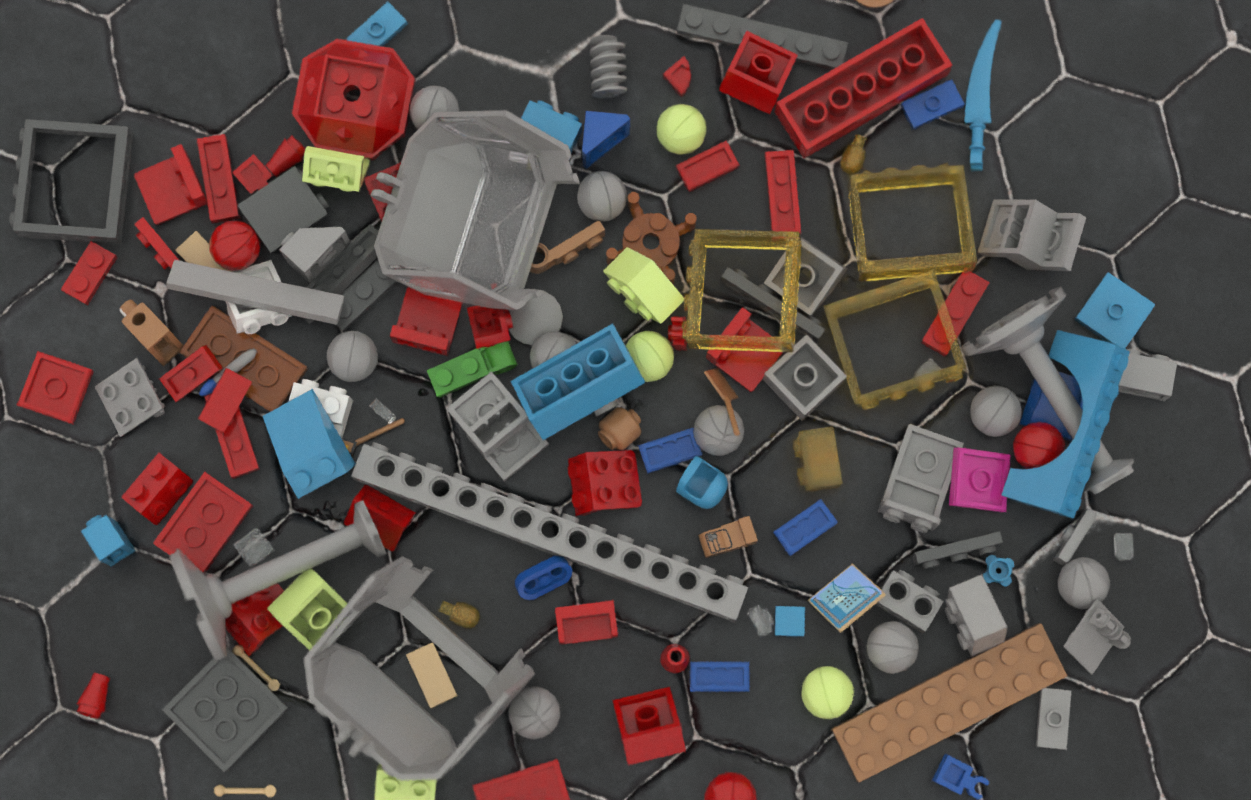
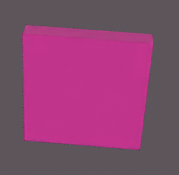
M960 447L954 448L949 506L1000 513L1006 512L1007 498L1001 494L1010 471L1011 455Z

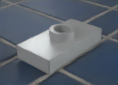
M1088 508L1082 512L1074 526L1068 525L1061 536L1064 543L1053 561L1061 566L1070 561L1096 519L1097 513Z
M1052 688L1040 690L1036 747L1067 750L1072 691Z

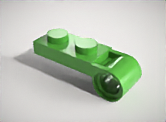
M506 341L492 347H481L427 370L437 397L441 398L482 380L491 371L494 375L502 374L514 369L518 364L509 342Z

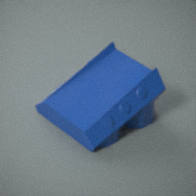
M1059 372L1083 411L1082 394L1076 378ZM1034 378L1030 387L1031 392L1022 413L1020 425L1025 426L1034 422H1046L1057 428L1065 440L1072 442L1073 439Z

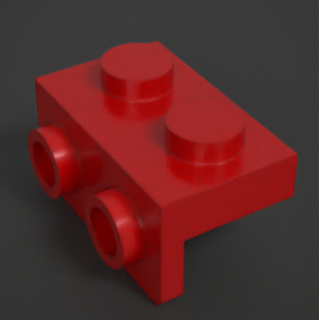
M497 287L491 288L493 292L498 290ZM477 305L467 308L476 349L492 347L498 343L510 341L508 329L513 328L509 309H494Z
M158 453L121 498L154 525H158L190 487L193 480L162 454Z

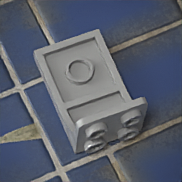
M908 424L877 512L883 513L884 519L894 523H899L900 520L911 523L910 528L922 533L936 529L941 522L939 516L951 482L954 448H962L964 443Z

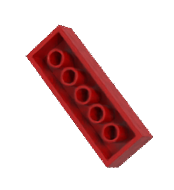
M921 18L779 100L776 103L774 112L805 159L946 77L952 68V63L924 19Z

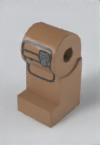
M750 516L698 535L705 558L751 546L758 541Z

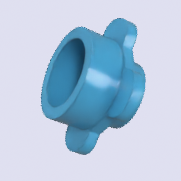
M995 555L988 556L985 560L987 564L986 573L983 574L985 582L988 584L992 582L1000 583L1004 587L1010 585L1012 582L1010 575L1014 567L1013 560L1011 558H997ZM1000 568L1001 573H997L996 569Z

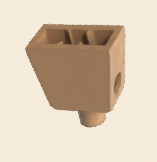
M128 300L120 307L119 311L124 316L121 322L163 367L180 352L183 344L143 302L137 305L133 300Z

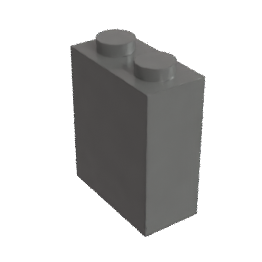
M295 166L237 205L270 254H273L282 247L281 243L289 233H296L300 228H310L328 216L325 209L329 205L320 193L314 195L309 187L311 183L302 182L303 169L298 172Z

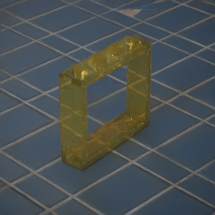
M948 163L934 168L919 165L912 167L910 170L899 171L897 168H888L878 173H870V171L863 170L862 174L849 176L847 186L860 282L974 271L977 257L964 165L948 166ZM953 184L962 252L867 261L859 192Z
M695 229L694 240L691 239V244L689 245V256H693L692 266L687 267L686 273L687 284H690V293L685 294L684 310L688 311L687 321L682 323V339L686 340L690 349L794 352L802 240L799 232ZM707 248L786 250L780 337L700 334Z
M934 270L823 306L856 407L862 406L863 410L880 405L879 400L890 397L891 401L906 397L907 391L918 388V392L934 388L935 382L944 379L946 383L962 379V373L967 372ZM931 288L956 365L862 395L837 318Z

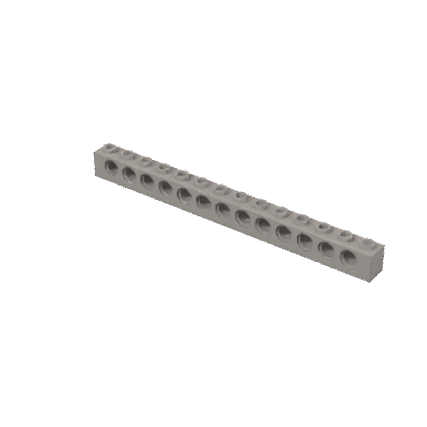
M375 442L371 446L363 444L351 475L353 480L552 555L562 556L568 561L735 623L748 590V587L743 585L744 580L731 575H727L726 579L715 575L716 570L705 565H700L699 569L688 565L689 560L675 554L671 558L660 554L661 549L645 544L644 548L633 544L634 539L622 534H618L616 538L605 534L607 529L590 524L588 528L578 524V518L563 513L562 517L551 514V508L536 503L535 507L524 504V498L515 494L508 493L507 497L497 494L498 489L491 485L481 483L479 487L469 483L470 478L464 475L454 473L452 477L442 473L443 468L427 462L426 466L415 463L416 458L400 452L399 456L388 453L389 448ZM387 462L394 464L395 470L390 476L380 475L379 469L382 464ZM411 473L422 475V481L418 486L411 487L407 485L406 479ZM438 483H446L449 485V492L443 497H438L433 493L434 487ZM466 493H473L477 497L476 503L471 507H464L460 502L461 497ZM493 503H500L504 507V512L499 517H491L488 514L489 506ZM521 513H526L531 517V523L524 528L518 527L515 524V518ZM548 523H553L559 528L558 534L553 538H547L542 534L543 527ZM576 533L584 535L586 538L585 545L581 548L572 547L569 543L572 535ZM601 544H609L614 552L609 558H601L596 552L597 548ZM629 554L638 555L641 559L640 566L635 569L628 568L624 563L625 557ZM657 564L665 565L668 569L667 577L663 579L655 578L651 572L652 568ZM682 575H692L695 578L696 585L692 589L682 588L679 583ZM716 584L722 588L723 596L720 599L713 600L707 595V588L710 585Z

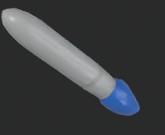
M249 349L225 368L235 373L239 372L254 359L257 350ZM225 368L213 379L205 382L200 389V396L212 393Z

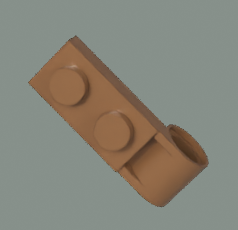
M598 220L551 250H548L544 244L538 243L536 252L542 253L545 259L540 264L532 263L530 272L539 274L562 262L565 265L578 258V252L587 247L591 250L603 242L602 237L605 236V228Z

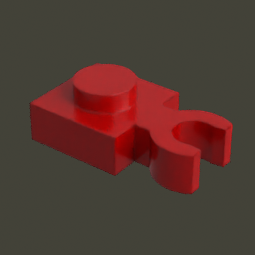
M254 154L232 172L251 195L256 190L259 191L268 185L267 181L273 177Z
M671 317L672 325L668 326V341L673 342L675 350L687 351L688 321L686 317Z

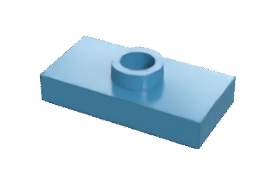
M387 2L355 30L347 40L383 47L408 23Z

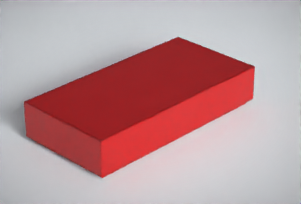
M727 140L676 165V169L688 192L739 168V163Z
M225 368L198 420L224 433L252 381Z

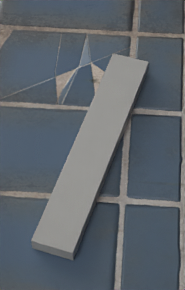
M174 260L166 282L167 289L335 325H338L344 304L343 295Z

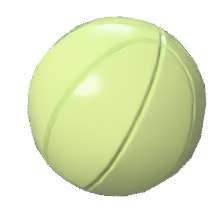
M685 104L673 105L666 109L659 117L656 126L657 138L660 144L669 152L679 155L691 153L699 148L704 141L706 134L705 119L692 106Z
M655 331L639 332L633 335L625 345L645 382L657 381L663 378L672 368L674 362L673 347L666 337Z
M824 666L813 670L807 675L803 682L801 694L802 701L809 712L822 719H833L841 716L849 709L854 691L851 680L843 671L835 667Z

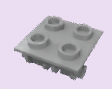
M138 358L95 386L120 437L153 415L156 418L165 413V405L156 394L157 389L153 388L152 385L154 383L152 380H149L145 372L146 368L144 365H141Z
M1096 599L1063 647L1093 675L1112 645L1125 649L1129 647L1131 637L1127 632L1123 631L1125 627Z

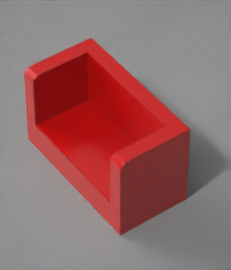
M613 600L555 608L560 645L618 638Z

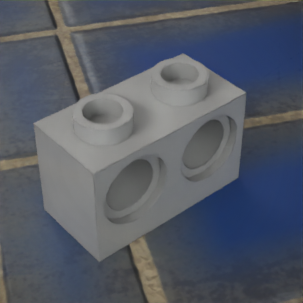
M893 570L881 587L886 596L875 605L923 634L928 629L944 601L938 598L940 594L936 590L926 585L924 588H921L913 583L915 578L902 570H899L897 573ZM897 584L903 588L904 596L902 599L896 600L891 597L889 593L891 585ZM917 600H924L928 603L929 612L927 615H920L916 612L915 602Z

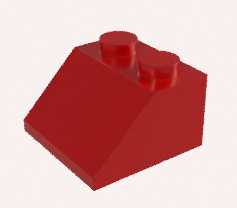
M746 31L719 91L770 114L798 55Z
M670 687L613 700L628 765L686 752L681 725Z

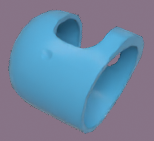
M695 456L683 473L676 493L702 509H711L725 495L728 487L727 477L699 456Z

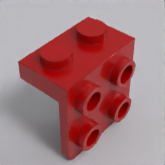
M632 450L585 452L568 459V475L571 479L573 493L572 504L575 507L576 516H585L600 510L638 508L642 505L636 455Z

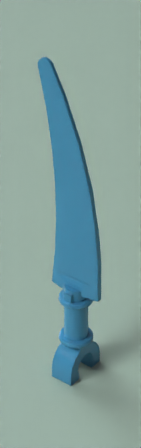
M1000 20L994 21L980 47L967 90L965 124H971L970 129L972 130V143L969 146L971 151V171H983V151H985L983 146V130L986 129L984 124H991L990 78L996 40L1001 26Z

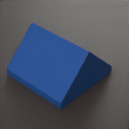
M586 111L582 145V164L585 169L589 168L630 135V118L627 114Z

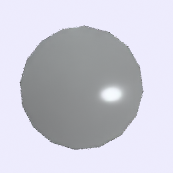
M547 292L538 298H532L527 301L526 305L518 310H509L513 328L508 330L515 339L530 346H533L536 339L549 332H558L563 321L560 304L554 296Z

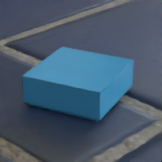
M775 606L774 636L804 637L805 607Z

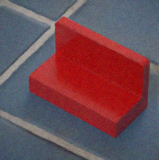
M365 484L353 499L344 524L346 526L354 524L355 503L363 500L383 546L390 551H394L416 512Z

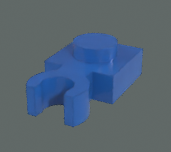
M944 754L932 781L960 795L965 787L966 792L976 799H981L982 795L975 792V785L978 782L986 785L989 784V781L982 776H970L974 769L973 767L947 754Z

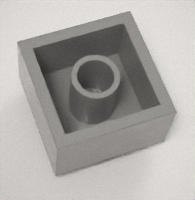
M806 334L764 373L762 380L803 421L844 383L847 376Z
M982 574L950 587L948 599H946L947 607L944 610L950 624L955 623L960 632L957 634V638L962 649H968L971 657L1003 643L1007 625Z

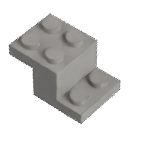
M993 200L977 253L984 257H1006L1027 270L1071 271L1086 217L1080 213H1057L1037 200Z
M492 371L446 408L464 430L469 441L504 482L549 446L545 439L542 440L530 422L525 410Z

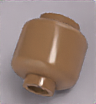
M617 407L599 422L600 431L598 436L609 449L624 450L640 437L641 428L639 424L641 419L634 410L629 409L627 411L622 407Z

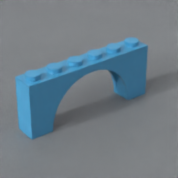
M1057 330L1048 356L1050 359L1066 366L1079 384L1083 400L1081 423L1077 434L1068 448L1050 463L1033 469L1010 468L1001 494L1002 496L1022 504L1074 519L1076 511L1081 505V496L1085 484L1091 475L1090 469L1094 457L1100 449V440L1104 428L1109 422V413L1113 401L1119 392V383L1123 371L1128 365L1130 353L1128 350L1117 344Z

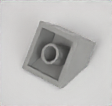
M342 227L300 228L296 233L291 232L283 239L280 251L286 262L311 283L350 244V240Z
M796 235L764 284L812 316L832 293L847 271V268L803 237Z

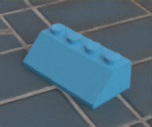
M613 324L511 381L530 422L542 440L646 383Z

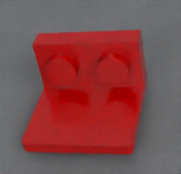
M182 144L171 148L174 157L134 174L155 225L162 224L207 205V198Z
M408 287L397 325H393L390 338L392 342L448 356L462 308V302L424 295Z
M742 307L708 350L706 359L749 392H753L762 381L764 373L775 364L786 347L750 320L751 313Z
M278 583L231 604L232 613L225 619V628L236 642L243 647L248 656L258 651L266 638L283 627L267 609L284 592Z

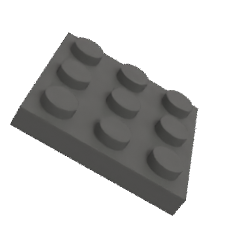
M227 647L226 659L222 658L216 661L213 658L162 710L226 773L289 708Z

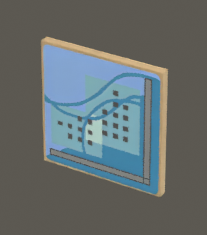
M852 563L808 601L841 633L886 595Z

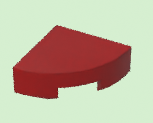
M684 56L663 73V78L681 97L688 90L691 80L690 65Z

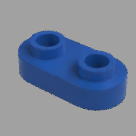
M562 556L550 557L521 572L515 579V588L521 598L526 600L536 599L567 583L572 576V568L566 558Z

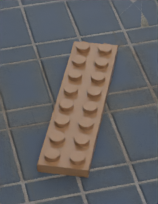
M1038 623L1004 640L1003 643L973 656L831 728L856 781L859 783L1067 677V674L1042 624Z

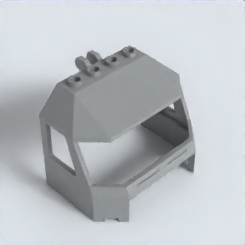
M400 557L371 574L304 657L309 700L315 705V709L321 715L329 717L337 725L340 733L334 740L339 745L345 742L348 737L355 741L349 751L353 758L362 751L379 762L386 774L395 777L399 781L436 780L443 777L459 763L522 691L535 673L531 666L524 665L522 659L525 657L522 648L517 651L499 673L413 595L433 570L426 566L422 570L412 567V560L405 557ZM374 602L400 612L485 688L492 704L474 719L477 723L476 727L458 748L449 730L363 653L336 643L361 613Z

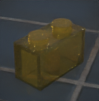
M834 427L799 431L797 439L793 440L795 457H800L802 468H797L800 486L805 485L806 492L841 487L843 482Z

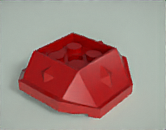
M336 39L302 59L292 115L315 148L364 156L365 159L374 160L383 151L405 136L416 80L393 48ZM352 90L360 91V97L356 101L346 100L348 92Z

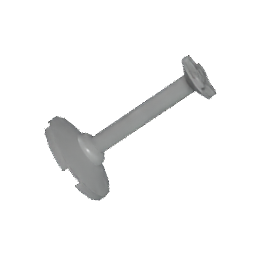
M1060 286L1049 291L1052 298L1048 299L1047 296H1043L1036 301L1033 299L981 331L982 334L976 338L978 343L973 345V343L967 341L962 345L961 350L966 357L1002 349L1010 355L1020 354L1071 438L1074 439L1081 423L1083 411L1040 343L1045 334L1044 323L1066 297V293ZM1100 440V449L1095 455L1091 466L1092 474L1085 484L1083 491L1090 490L1095 495L1116 481L1128 476L1134 471L1131 466L1134 463V459L1113 460Z
M362 500L355 503L354 524L223 582L214 575L205 576L179 549L175 553L170 554V560L186 600L195 599L201 612L196 617L197 625L214 659L218 661L222 658H227L225 619L232 613V603L364 545L378 558L386 555V551L375 524Z

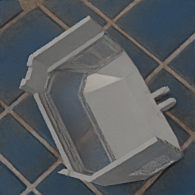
M507 110L435 112L409 138L397 177L395 178L382 172L378 173L376 177L379 182L393 187L391 195L380 189H374L371 193V197L380 202L387 203L374 244L383 275L424 295L494 309L518 310L525 306V303L532 298H538L545 294L541 290L524 288L557 184H580L577 173H573L569 159L572 156L569 146Z

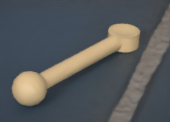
M241 645L233 647L232 652L236 656H240L268 683V688L271 691H277L280 688L279 681L272 680L244 653Z
M217 785L214 788L215 795L219 797L224 794H265L267 797H273L277 792L276 788L272 785H268L266 788H225L223 785Z

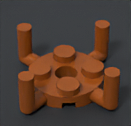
M631 192L628 195V208L633 216V220L624 230L623 249L617 251L615 248H609L606 252V262L610 264L628 247L652 259L669 281L674 284L675 272L669 269L668 266L673 262L678 253L680 245L679 236L695 229L696 215L688 213L685 217V222L675 226L662 214H644L639 204L638 193ZM655 236L659 240L658 247L653 250L645 248L643 245L644 238Z

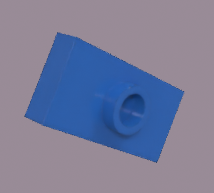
M949 80L902 102L900 106L912 130L962 108L964 102L953 80Z
M694 428L638 445L647 474L692 460L695 456L701 457L703 454L695 441Z
M820 499L775 530L773 534L790 557L838 522L822 499Z
M690 662V692H749V662Z

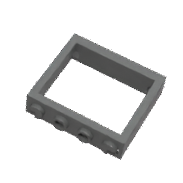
M25 119V128H21L19 134L22 153L18 155L16 160V170L19 173L18 183H15L13 187V199L16 200L15 211H11L10 227L13 228V231L19 237L79 242L92 241L94 243L121 245L134 135L130 128L127 126ZM37 133L115 138L105 229L27 223Z

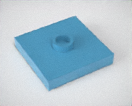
M1108 272L1074 320L1106 342L1117 344L1125 349L1156 304Z

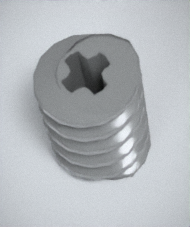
M600 35L591 38L590 45L592 48L590 49V56L593 58L590 61L593 68L591 78L594 80L591 83V88L594 90L592 97L612 98L627 92L626 87L619 86V83L627 81V77L618 75V72L626 70L625 65L618 64V61L626 59V55L617 52L624 49L625 44L617 42V37L612 35Z

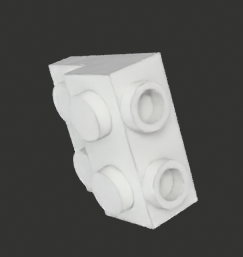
M271 260L250 266L244 270L233 271L235 273L281 282ZM225 301L227 312L237 334L241 332L254 334L263 325L272 323L275 326L284 324L289 317H292V315Z
M302 379L301 384L294 382L289 401L313 389L342 439L353 403L352 398L346 395L347 390L335 386H330L329 391L319 389V383L307 379Z

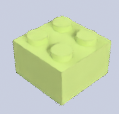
M628 247L603 270L610 279L607 284L617 294L622 293L626 298L624 304L634 314L639 313L647 321L653 319L661 324L685 300L652 259Z
M311 568L304 571L267 609L288 631L311 650L348 603Z

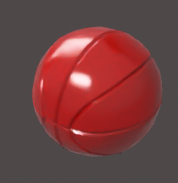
M226 221L214 230L209 242V251L213 260L221 268L229 271L244 270L251 266L258 258L261 247L256 231L249 224L242 221Z
M1046 422L1030 423L1025 425L1014 439V456L1017 462L1025 469L1041 467L1050 463L1065 451L1064 438L1059 430Z
M726 772L712 779L705 791L704 799L757 800L755 788L748 778L739 773Z

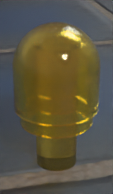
M855 135L852 145H847L840 160L841 169L850 175L856 174L862 169L866 158V151L863 149L866 138L861 135Z
M443 601L439 612L451 616L450 621L453 624L463 628H473L480 620V613L477 608L464 602L460 603L457 601L456 605Z

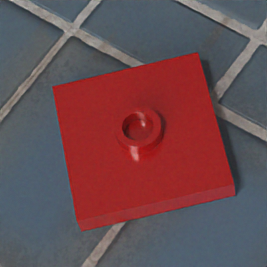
M37 351L17 405L74 425L94 371Z

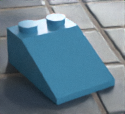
M313 389L263 416L283 474L298 499L347 473L356 465Z

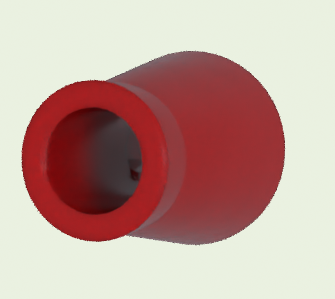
M293 135L288 139L284 138L265 166L278 177L284 171L304 160L306 148Z
M671 644L663 649L660 660L663 668L668 672L680 673L689 665L690 656L684 646ZM673 652L679 653L681 655L680 661L673 662L670 654Z
M93 673L90 682L76 703L78 705L77 713L89 718L100 719L101 713H105L109 677Z

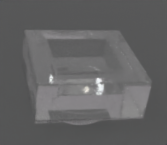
M258 527L233 544L251 569L275 552Z
M757 605L748 610L747 613L760 638L773 631L771 626L774 625V621L767 608L762 610L760 605Z

